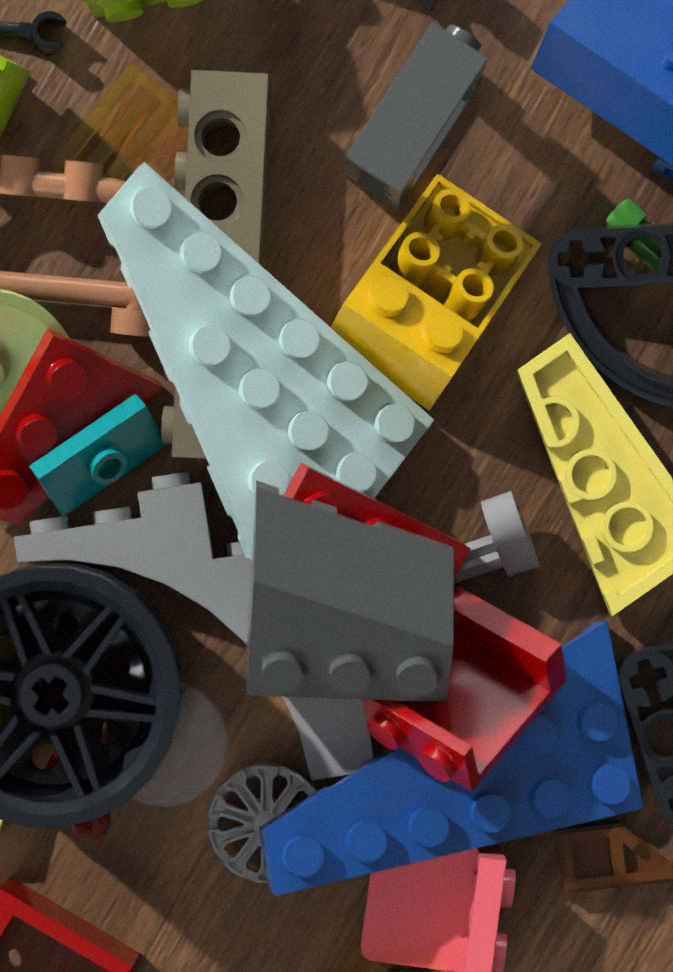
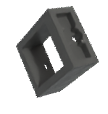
M433 22L430 23L345 155L347 178L399 211L481 83L488 57L478 52L482 45L475 37L452 24H449L446 30Z

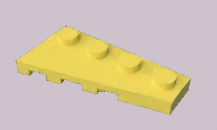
M569 333L519 368L516 373L608 612L611 616H614L673 574V478Z

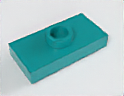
M134 394L29 467L62 516H65L168 444H162L161 431L147 406L137 394Z

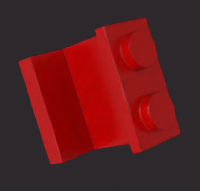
M456 586L454 589L453 654L447 702L362 699L368 721L366 723L367 729L386 748L396 750L400 747L416 757L423 768L436 779L443 782H448L451 779L472 792L565 684L566 674L562 645L470 592Z

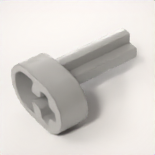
M511 490L482 500V510L491 535L465 543L471 549L454 580V584L503 567L508 577L539 567L530 534L513 491Z

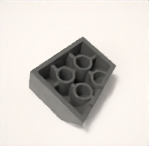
M256 480L246 649L247 695L447 702L453 654V546L379 521L372 526L337 514V507L313 500L311 505L279 495L278 487Z

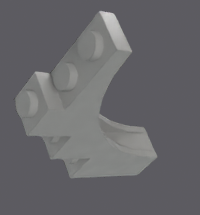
M189 472L151 477L153 490L137 492L141 518L132 519L130 507L92 512L94 525L69 528L67 516L29 521L31 534L14 536L17 562L73 560L128 570L164 583L210 610L247 644L251 560L245 557L239 542L227 543V556L217 557L207 486L203 482L191 484ZM283 697L299 730L311 780L350 775L362 768L365 762L374 757L371 734L366 726L368 721L362 699Z

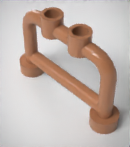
M1 155L0 194L108 203L126 182L117 178L103 177L104 164L65 160L64 173L39 171L40 158ZM0 271V289L12 291L35 300L112 306L111 333L150 337L148 331L151 329L133 288L129 289L127 282Z

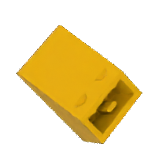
M437 173L345 300L331 328L408 397L430 411L542 243Z

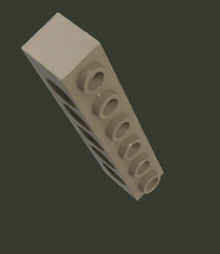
M191 70L190 88H180L178 95V126L188 127L187 152H176L174 169L175 190L185 191V199L201 213L203 201L212 191L222 189L233 193L237 199L234 212L224 220H209L262 266L271 104L269 73ZM219 127H230L240 135L237 148L226 156H216L205 149L208 135ZM165 372V380L169 381ZM175 387L174 407L164 406L162 444L172 445V457L207 460L192 424L187 423L182 412L180 396Z

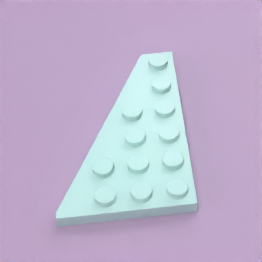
M145 162L141 164L97 216L110 245L115 247L121 260V271L129 289L133 288L151 329L148 333L169 381L174 383L180 396V407L187 423L192 424L209 463V466L206 467L228 516L232 517L236 525L238 541L245 557L250 558L252 562L256 480L278 487L279 495L283 496L302 462L375 498L433 423L434 419Z

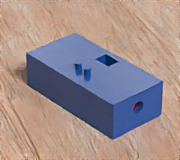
M569 0L549 23L531 70L673 166V0Z

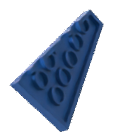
M608 621L595 622L582 630L579 636L562 645L566 674L565 684L472 792L451 779L448 782L436 779L423 768L416 757L398 747L396 750L378 754L365 762L362 768L331 787L322 788L258 827L271 893L277 896L644 809Z

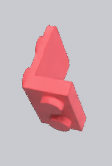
M484 846L370 873L361 938L362 955L370 961L450 972H503L507 950V934L497 932L500 907L509 909L512 907L516 870L506 868V859L502 848Z

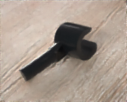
M45 11L38 14L32 23L0 21V37L30 41L40 53L47 56L55 55L62 51L64 44L45 42L39 37L38 31L45 25L64 27L66 26V20L59 13Z

